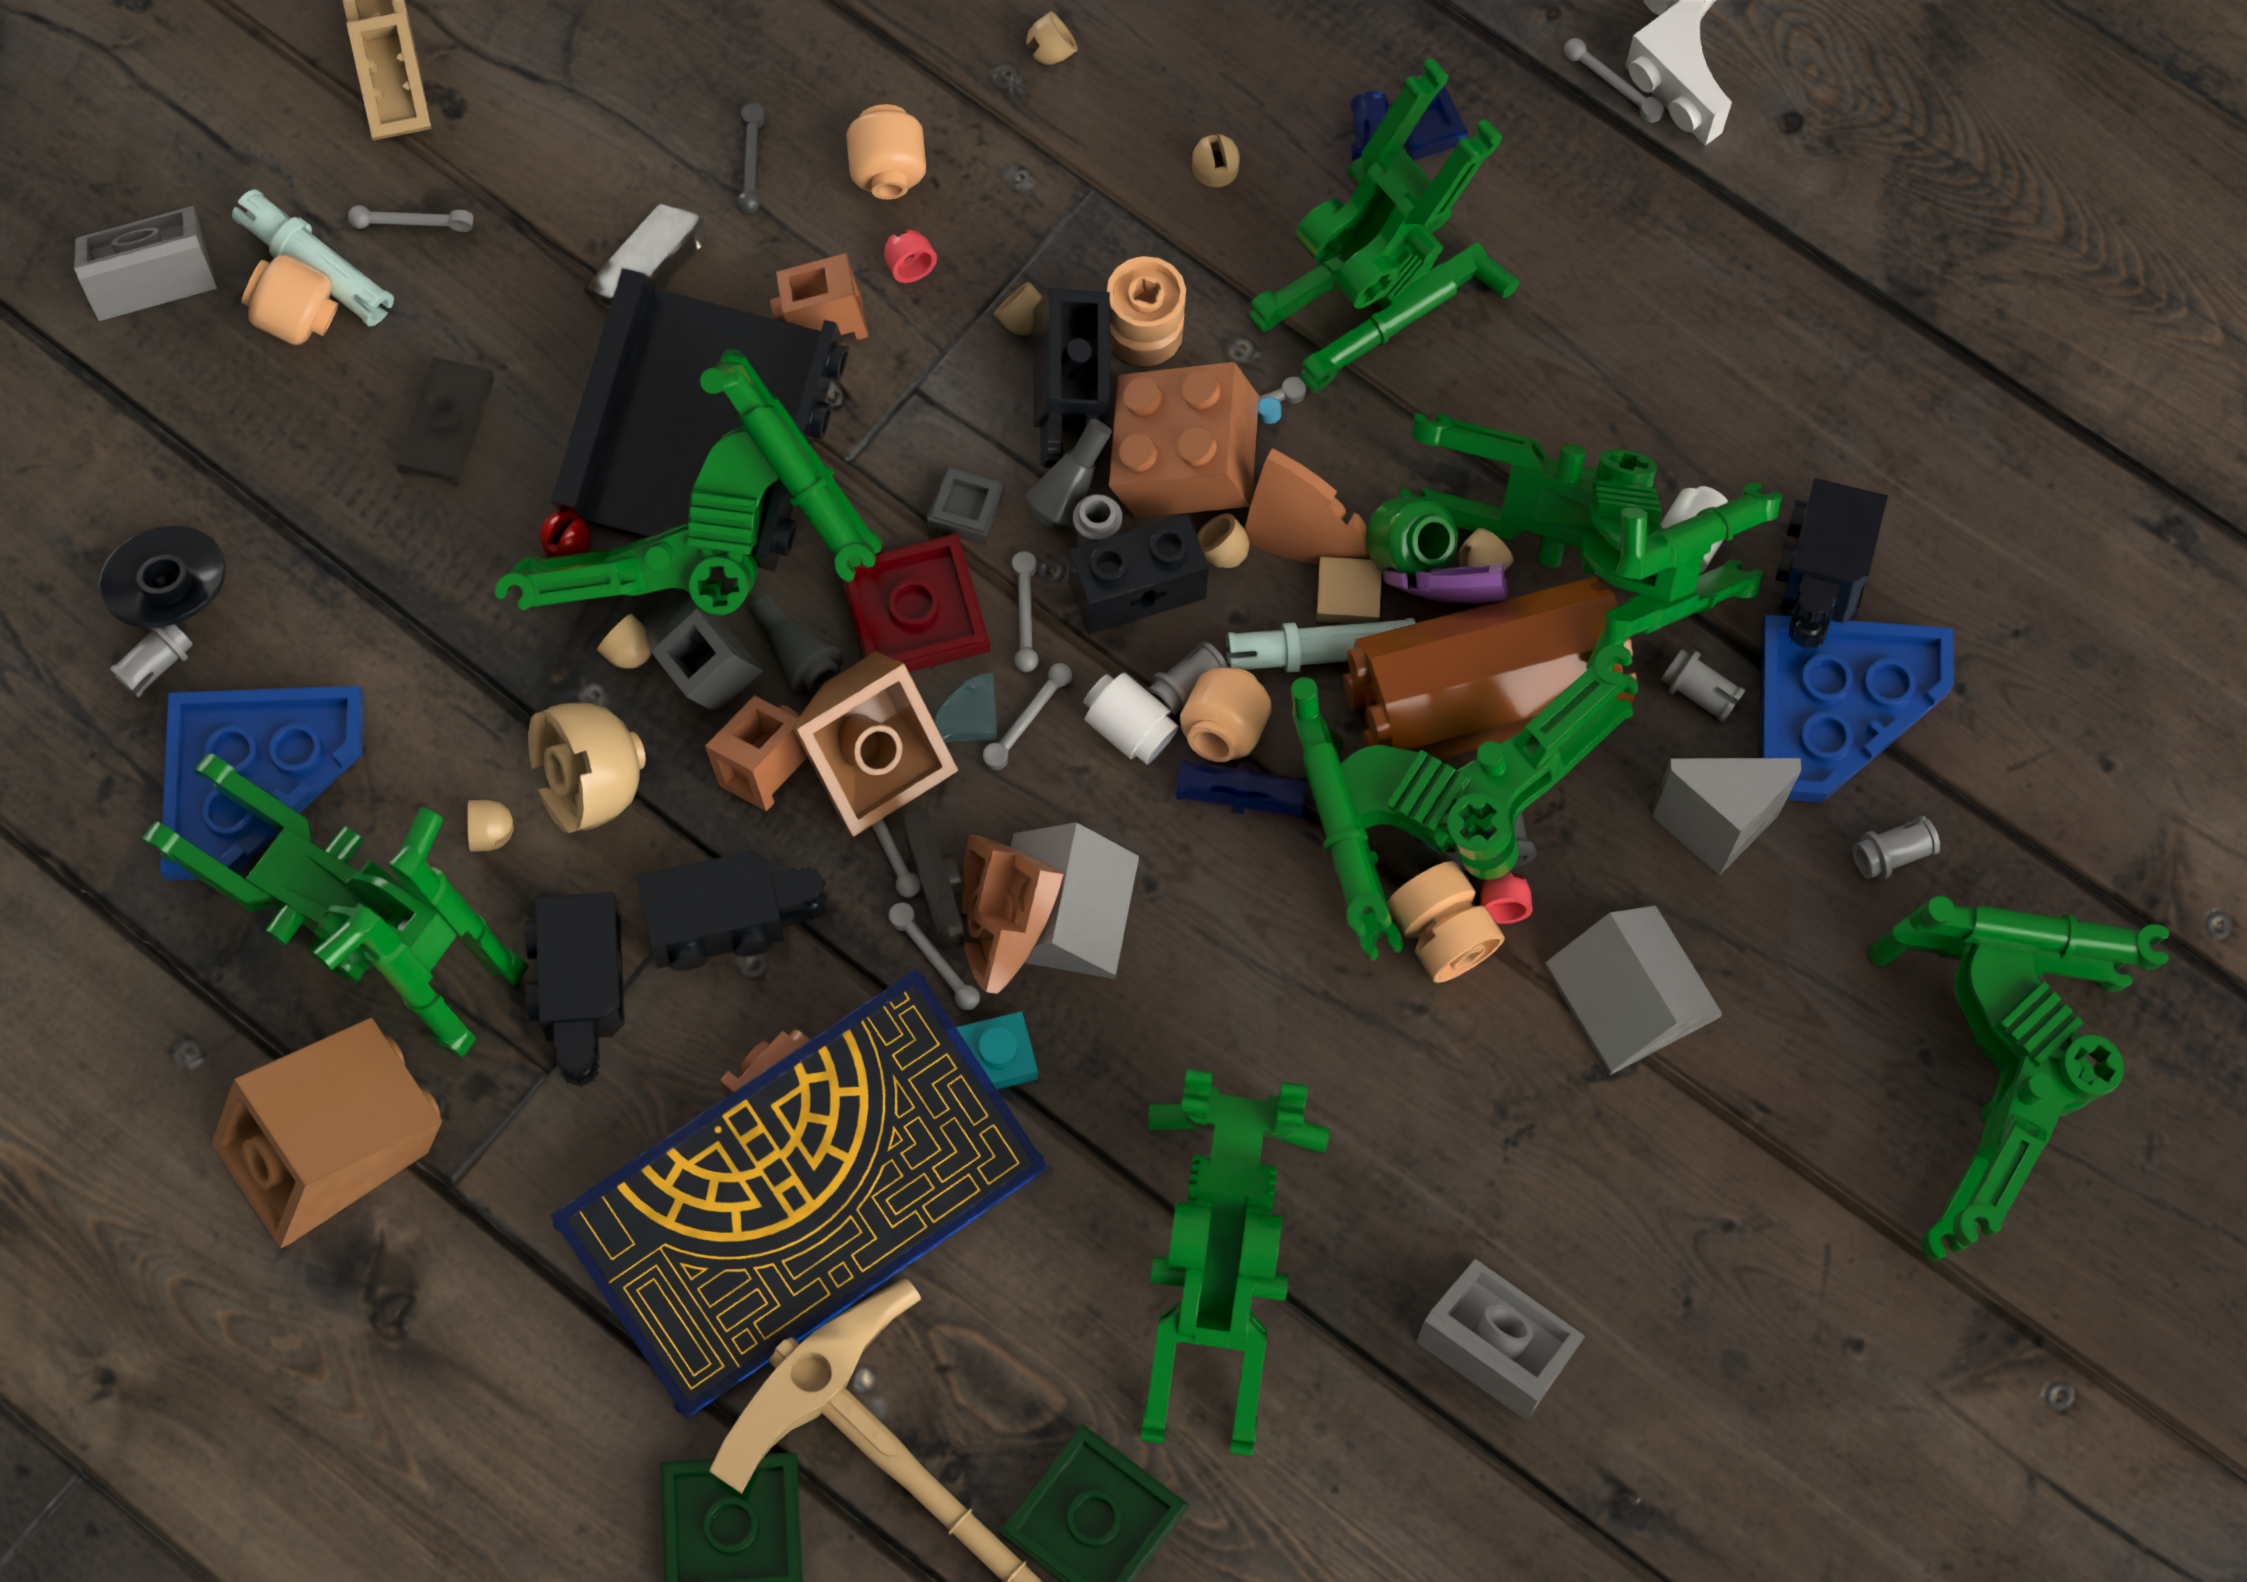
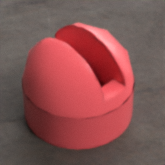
M904 229V234L899 237L895 234L891 235L885 245L884 258L894 278L901 283H911L922 279L936 265L937 255L928 239L919 231Z
M1509 871L1500 878L1485 880L1481 886L1480 906L1487 908L1496 923H1516L1528 918L1533 911L1530 887L1526 878L1518 873L1512 874Z

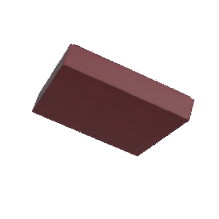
M958 533L879 552L876 554V562L873 567L867 568L861 561L858 567H854L856 573L852 581L847 582L841 578L863 659L877 651L904 663L908 672L990 652V641Z

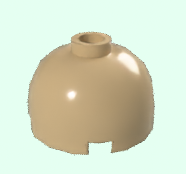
M590 703L559 704L543 710V712L535 713L531 717L528 731L530 763L532 769L544 766L545 775L551 789L541 788L538 789V792L553 822L563 832L571 833L597 828L614 820L633 801L640 780V769L645 766V751L639 736L635 732H629L625 724L606 707Z

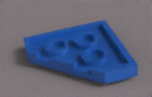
M1765 614L1761 623L1759 758H1801V772L1787 800L1823 803L1949 695L1954 686L1953 628L1850 620L1840 623L1830 620L1823 645H1818V648L1803 649L1796 643L1791 642V637H1788L1792 616Z
M361 686L168 693L162 824L237 873L280 832L222 793L216 791L212 787L214 784L212 781L205 777H200L193 770L206 753H212L232 766L239 775L300 814L363 755L365 695ZM161 857L160 873L165 881L200 880L179 865L170 863Z

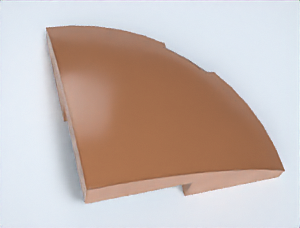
M1272 448L1260 474L1246 521L1245 531L1249 537L1250 545L1283 558L1319 565L1320 556L1371 560L1365 544L1367 526L1360 515L1354 513L1346 525L1343 521L1346 516V509L1334 497L1337 491L1302 464Z
M969 834L961 882V914H967L968 933L971 937L980 938V944L965 942L964 948L970 969L979 986L985 992L998 994L1014 977L1037 943L1053 909L1064 874L1014 848L982 836Z

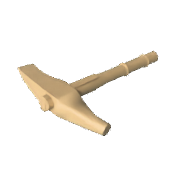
M902 1279L838 1315L814 1331L801 1344L793 1337H790L788 1340L784 1339L775 1348V1352L770 1357L769 1362L776 1369L744 1409L725 1438L709 1470L710 1473L742 1494L757 1465L770 1448L791 1430L818 1418L823 1413L867 1457L906 1488L949 1530V1535L953 1533L1003 1582H1043L1026 1566L1027 1561L1022 1562L971 1513L972 1509L968 1510L919 1463L903 1443L846 1389L866 1348L894 1318L921 1300L918 1291L908 1279Z

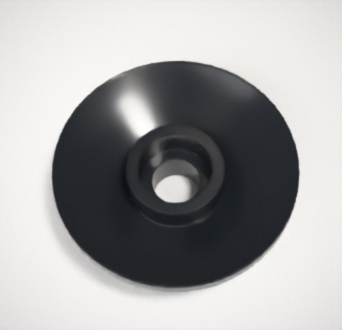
M164 526L150 529L128 539L109 556L100 573V595L108 611L115 618L126 624L143 628H158L177 624L198 614L219 593L226 574L225 559L218 544L202 531L185 526Z

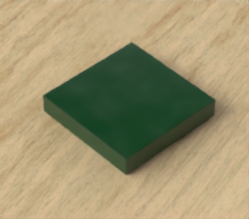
M1081 1423L1002 1525L998 1533L1000 1537L1059 1582H1135L1187 1513L1190 1505Z
M797 1452L766 1454L757 1465L742 1494L709 1472L715 1458L660 1462L664 1582H804Z

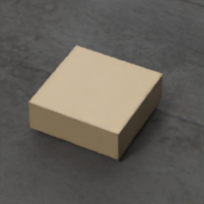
M1320 556L1316 622L1338 624L1379 622L1382 571L1377 568L1372 560Z

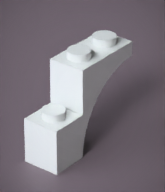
M1643 0L1652 12L1660 16L1633 35L1625 68L1629 71L1633 82L1642 91L1651 92L1655 97L1663 101L1664 106L1669 110L1671 118L1680 129L1685 132H1691L1706 146L1722 134L1732 101L1720 89L1708 69L1700 41V21L1716 0Z

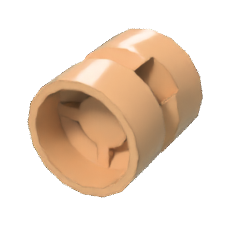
M1141 256L1129 259L1118 266L1108 280L1107 292H1110V349L1119 359L1131 365L1149 367L1162 364L1174 356L1182 344L1186 301L1185 283L1177 269L1160 258Z
M1455 861L1443 862L1420 873L1399 888L1387 901L1389 912L1403 935L1407 938H1417L1419 940L1415 948V954L1433 982L1436 983L1448 981L1472 969L1494 953L1505 939L1504 934L1487 908L1472 905L1476 891Z

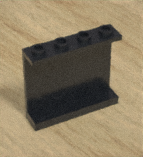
M622 267L551 499L552 504L558 511H568L571 514L578 515L587 523L644 538L661 533L669 527H678L688 523L690 494L709 452L723 435L731 430L744 427L738 419L740 414L725 392L709 394L703 390L700 384L702 373L706 369L716 367L720 362L721 355L728 349L739 350L746 356L770 393L780 399L812 446L814 438H824L829 425L831 403L825 402L831 379L840 381L847 363L849 347L846 344H842L843 338L837 323L824 319L822 329L819 331L653 288L646 273ZM780 479L767 487L762 499L758 543L756 546H753L751 552L756 559L758 568L774 572L779 556L788 557L797 531V521L791 519L794 507L789 502V499L792 496Z

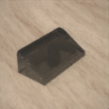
M659 203L584 287L585 293L610 309L622 267L646 273L653 288L663 290L707 240L704 220L693 213Z

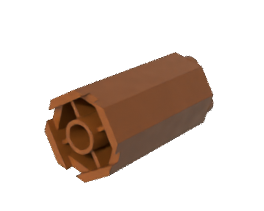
M1595 576L1355 639L1354 648L1347 651L1351 673L1343 675V687L1350 709L1352 711L1361 709L1367 730L1362 731L1361 734L1363 748L1382 745L1419 753L1423 750L1437 759H1442L1478 749L1481 744L1487 741L1502 743L1521 732L1533 718L1587 670V662L1604 628L1605 613L1618 607L1614 593L1609 588L1600 590L1602 581ZM1629 637L1624 647L1629 649L1631 656H1633L1631 639ZM1615 664L1611 672L1620 671L1623 673L1622 665ZM1636 672L1628 674L1636 678ZM1622 692L1616 696V699H1626L1632 705L1636 694L1632 695Z

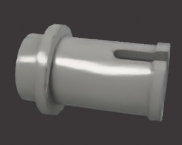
M1091 495L1085 497L1077 504L1073 511V524L1078 533L1077 547L1118 534L1122 526L1123 514L1120 506L1113 499L1105 495Z
M175 624L165 627L148 628L151 632L116 665H112L109 668L110 672L135 697L139 698L142 696V692L176 660L179 659L181 662H185L188 659L185 652L193 644Z
M1201 641L1192 652L1167 673L1157 672L1154 674L1152 685L1147 688V691L1171 710L1169 718H1172L1177 713L1181 714L1191 691L1202 673L1213 668H1226L1228 665L1214 646L1208 642Z
M1681 649L1661 680L1671 686L1668 690L1670 694L1673 695L1676 690L1723 723L1746 690L1742 687L1739 688L1698 659L1701 656L1699 652L1695 651L1691 655L1684 649Z
M1920 816L1912 822L1881 834L1873 831L1862 834L1860 841L1853 844L1852 852L1858 870L1866 879L1876 877L1882 881L1891 877L1893 869L1926 856L1931 857L1938 854L1940 851V841L1932 822L1929 819H1925V816Z

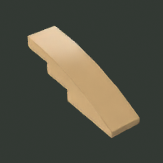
M343 0L347 18L346 24L372 140L432 129L405 0Z

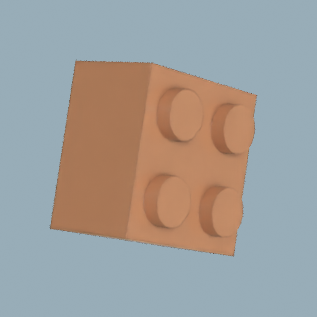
M1235 362L1118 375L1109 487L1135 518L1251 506L1259 395Z

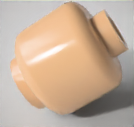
M888 104L869 107L847 129L850 177L859 188L872 192L875 197L880 199H896L905 195L908 189L917 185L926 174L922 125L915 117L907 114L903 108Z
M285 254L277 256L270 263L263 259L259 262L241 300V304L249 307L248 319L254 327L295 346L301 345L308 340L312 332L324 336L339 303L329 299L332 284L330 277L326 273Z
M1213 668L1202 673L1198 678L1180 714V727L1190 747L1199 756L1214 762L1241 759L1249 755L1257 745L1271 715V699L1264 686L1250 672L1241 668Z

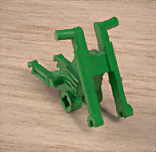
M1429 58L1423 63L1422 66L1425 71L1418 78L1410 76L1404 81V88L1361 152L1362 157L1356 159L1346 170L1347 175L1358 186L1349 201L1343 205L1339 199L1327 200L1314 208L1298 225L1295 231V238L1318 263L1317 267L1276 293L1272 290L1265 291L1250 303L1254 309L1248 314V317L1262 333L1272 329L1279 322L1326 292L1330 293L1336 286L1357 309L1364 308L1375 301L1383 309L1302 362L1301 365L1304 367V370L1299 374V377L1312 393H1316L1326 387L1335 378L1340 369L1374 347L1388 342L1391 336L1455 296L1457 288L1473 277L1478 278L1502 298L1512 295L1519 286L1520 281L1491 259L1479 242L1430 270L1443 250V246L1432 233L1441 228L1453 213L1451 208L1484 159L1491 155L1502 141V135L1487 119L1481 120L1476 125V128L1479 130L1478 133L1471 139L1463 137L1459 140L1457 146L1433 181L1426 176L1420 166L1406 153L1402 146L1436 94L1444 87L1448 80V74L1433 58Z
M728 349L723 352L720 362L716 367L706 369L702 373L700 384L703 390L709 394L725 392L740 414L738 419L744 427L731 430L723 435L709 452L690 494L688 523L678 527H669L661 533L619 548L544 559L537 556H526L520 559L512 567L511 571L507 572L498 581L495 587V596L503 599L510 592L511 586L517 585L523 592V595L518 600V607L526 610L534 606L623 594L636 596L668 588H678L689 592L694 603L704 612L713 615L731 613L740 607L756 582L758 566L751 552L753 546H756L758 543L762 499L767 487L778 479L781 480L792 496L789 502L793 507L799 506L835 558L836 572L843 580L847 582L853 580L856 573L854 567H858L861 561L865 567H873L876 562V554L881 551L883 542L880 535L874 529L865 525L832 475L835 473L831 466L826 468L780 399L770 393L746 356L739 350ZM723 566L724 575L727 578H737L734 588L724 590V582L720 578L711 579L710 575L713 569Z
M1420 413L1414 415L1411 437L1417 442L1431 446H1441L1512 464L1503 508L1433 491L1428 488L1422 489L1421 497L1414 496L1410 490L1402 488L1399 491V497L1431 499L1445 506L1454 517L1458 528L1470 531L1483 528L1492 532L1498 538L1511 540L1525 531L1541 535L1537 562L1546 567L1557 568L1561 566L1566 544L1579 549L1580 560H1582L1583 573L1599 575L1606 582L1618 588L1639 594L1630 598L1629 602L1605 613L1604 628L1587 662L1586 669L1594 664L1597 654L1607 646H1624L1627 638L1635 634H1649L1693 613L1708 611L1716 603L1729 597L1753 598L1758 595L1763 577L1762 570L1741 571L1743 562L1733 559L1727 561L1725 565L1699 576L1704 555L1710 553L1712 544L1723 539L1727 541L1732 540L1733 535L1765 521L1775 520L1778 516L1782 493L1771 492L1770 494H1761L1762 484L1757 482L1747 483L1744 485L1741 497L1718 507L1705 508L1698 512L1696 516L1663 529L1659 524L1662 512L1660 501H1658L1657 489L1653 488L1657 465L1651 458L1641 453L1623 449L1607 450L1601 453L1597 468L1583 467L1586 450L1577 445H1563L1560 450L1559 460L1557 461L1548 457L1537 439L1451 419V417L1443 413L1437 414L1436 422L1428 420L1425 415ZM1614 665L1609 668L1610 671H1612Z
M1611 645L1603 648L1597 654L1594 664L1533 718L1521 732L1501 744L1495 741L1484 742L1478 748V758L1457 771L1455 768L1448 764L1446 765L1423 750L1419 753L1382 745L1362 748L1340 763L1338 754L1343 748V740L1339 734L1329 729L1325 720L1322 719L1315 681L1308 677H1301L1293 682L1291 686L1292 717L1304 753L1303 764L1326 835L1323 847L1325 853L1331 852L1334 861L1335 872L1338 874L1348 907L1346 914L1348 924L1353 933L1360 937V945L1369 960H1376L1378 958L1379 951L1375 943L1380 937L1388 938L1389 945L1396 953L1402 951L1403 939L1398 928L1392 922L1375 868L1378 856L1376 851L1370 852L1367 832L1364 829L1379 824L1392 825L1402 831L1405 830L1409 835L1416 839L1419 838L1422 842L1430 847L1433 846L1443 854H1445L1448 847L1456 849L1464 868L1471 875L1480 879H1496L1507 874L1514 867L1519 855V845L1515 835V824L1519 814L1565 776L1625 719L1632 717L1633 709L1631 703L1626 699L1618 700L1616 696L1622 692L1632 695L1636 694L1639 690L1637 680L1633 676L1623 674L1620 671L1611 672L1609 670L1614 664L1629 666L1632 663L1629 649L1620 645Z
M206 753L193 771L200 777H205L214 783L212 787L216 791L222 793L280 832L246 879H244L157 821L152 823L140 840L146 845L161 852L160 856L164 860L179 865L250 913L273 908L279 909L278 913L264 930L269 937L279 944L286 946L301 924L316 935L307 948L308 952L324 968L342 979L357 984L364 973L374 966L402 997V1001L407 1008L415 1012L432 1031L429 1038L442 1049L448 1047L453 1054L463 1059L477 1038L444 1003V999L430 987L428 983L434 977L430 971L456 936L461 939L490 975L497 977L498 974L501 975L513 987L517 985L529 966L521 957L501 944L489 929L485 919L472 909L443 872L436 867H430L425 861L444 819L427 808H419L399 852L387 863L401 882L371 860L357 871L347 865L364 842L357 833L342 826L325 850L320 849L314 844L313 831L308 819L239 775L232 766L212 753Z
M1936 896L1930 901H1926L1910 917H1905L1870 946L1869 958L1875 965L1881 967L1889 965L1907 950L1938 954L1940 958L1959 960L1960 963L1954 976V992L1958 1004L1976 1037L1971 1042L1976 1047L1980 1046L1983 1050L1981 1053L1987 1059L1991 1058L1994 1061L1993 1065L1995 1068L2001 1071L1993 1099L1986 1102L1981 1109V1117L1985 1122L1979 1146L1972 1155L1935 1225L1928 1228L1922 1236L1921 1247L1929 1261L1936 1262L1946 1256L1945 1247L1941 1243L1942 1237L1948 1241L1951 1251L1959 1252L1978 1240L1979 1236L1975 1230L1978 1224L1981 1227V1233L1985 1236H1991L1999 1232L2003 1219L2042 1149L2047 1145L2059 1117L2067 1116L2086 1106L2089 1102L2113 1091L2122 1080L2124 1063L2116 1046L2106 1038L2098 1035H2085L2081 1037L2077 1029L2084 1022L2078 1016L2074 1017L2072 1014L2073 1010L2067 1004L2063 1005L2060 1002L2061 997L2055 991L2052 993L2048 989L2050 986L2045 981L2040 983L2038 977H2043L2044 973L2096 981L2106 991H2121L2131 985L2133 979L2130 975L2118 974L2113 966L2118 968L2124 964H2131L2144 970H2154L2168 962L2169 957L2165 952H2155L2149 946V943L2156 945L2169 936V930L2166 927L2151 924L2138 930L2077 920L2076 916L2070 914H2063L2062 918L1983 905H1979L1977 908L1954 905L1945 896ZM2090 1055L2097 1060L2094 1068L2084 1056Z
M1187 1069L1182 1103L1150 1104L1148 1128L1149 1130L1206 1129L1214 1131L1211 1156L1193 1155L1187 1202H1176L1169 1257L1153 1256L1150 1283L1184 1287L1182 1300L1159 1315L1148 1401H1145L1140 1441L1163 1444L1176 1342L1244 1351L1230 1453L1253 1456L1258 1421L1256 1412L1267 1341V1329L1250 1310L1252 1297L1285 1301L1289 1274L1276 1273L1282 1216L1272 1215L1277 1166L1260 1164L1263 1138H1273L1324 1154L1330 1129L1304 1121L1308 1085L1282 1081L1278 1096L1268 1094L1267 1101L1221 1095L1219 1094V1087H1211L1213 1072Z

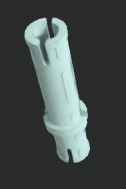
M257 189L248 191L238 200V203L248 211L245 213L240 208L234 207L232 212L233 220L267 244L272 257L276 258L283 254L289 255L326 273L330 277L332 284L330 294L359 316L366 325L370 327L375 326L386 317L388 312L378 305L382 303L387 308H391L394 302L393 295L388 291H384L311 234L312 228L310 224L300 217L291 218L266 199L263 193Z
M1414 618L1310 628H1297L1295 623H1282L1281 630L1246 633L1227 632L1225 643L1226 647L1230 648V652H1226L1228 668H1241L1244 670L1284 667V670L1288 673L1299 672L1300 665L1348 662L1347 651L1354 648L1355 639L1416 623Z

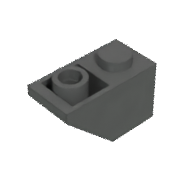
M683 589L674 591L642 621L646 627V637L651 653L683 694L716 713L720 712L763 672L719 615L709 614L701 610L692 600L690 593Z

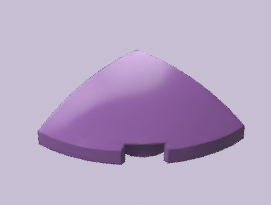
M1503 563L1441 569L1440 566L1431 568L1430 572H1423V570L1415 571L1416 579H1408L1406 573L1382 571L1385 583L1428 600L1464 606H1484L1510 599L1508 578H1505Z

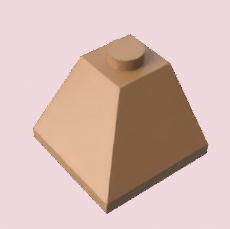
M877 651L823 683L792 727L846 831L852 837L958 771L905 664Z

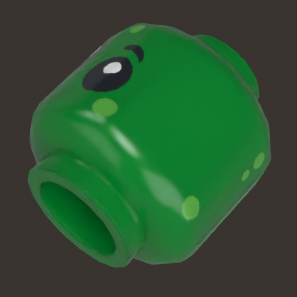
M1395 497L1381 503L1372 513L1367 524L1365 544L1369 558L1381 571L1388 570L1406 573L1408 579H1416L1415 571L1423 570V572H1430L1431 568L1441 566V569H1446L1449 566L1458 548V530L1454 517L1445 506L1431 499Z

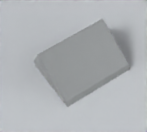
M194 206L75 239L74 269L98 321L217 289Z
M1801 758L1670 759L1651 805L1652 817L1720 876L1779 816L1801 772Z
M1077 822L1013 833L1011 848L1030 855L1064 874L1049 919L1024 963L1115 979L1139 856Z
M1656 905L1608 913L1544 964V968L1609 1075L1711 1023L1722 1015L1721 1010Z
M1475 1259L1430 1311L1423 1323L1416 1343L1527 1421L1585 1336Z

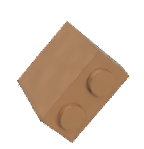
M371 1017L235 1078L211 1145L281 1249L426 1155L432 1146L442 1120L438 1105L432 1094L427 1089L420 1088L405 1067L404 1057L398 1044L391 1037H385Z

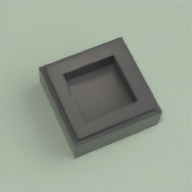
M946 466L927 517V528L949 535L958 533L959 538L986 545L1005 493V482Z

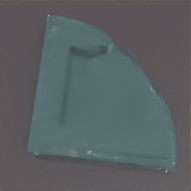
M993 673L978 675L968 679L963 683L962 687L945 701L943 706L941 705L937 711L934 723L944 742L997 740Z

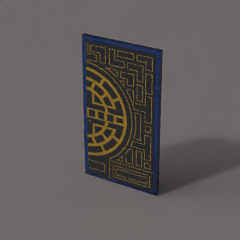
M914 969L551 1214L550 1217L553 1220L555 1230L562 1233L675 1402L676 1411L683 1414L685 1419H688L766 1365L774 1354L775 1348L784 1339L788 1340L790 1337H793L799 1342L1048 1169L1044 1162V1156L1038 1153L927 985L926 977L920 974L918 969Z

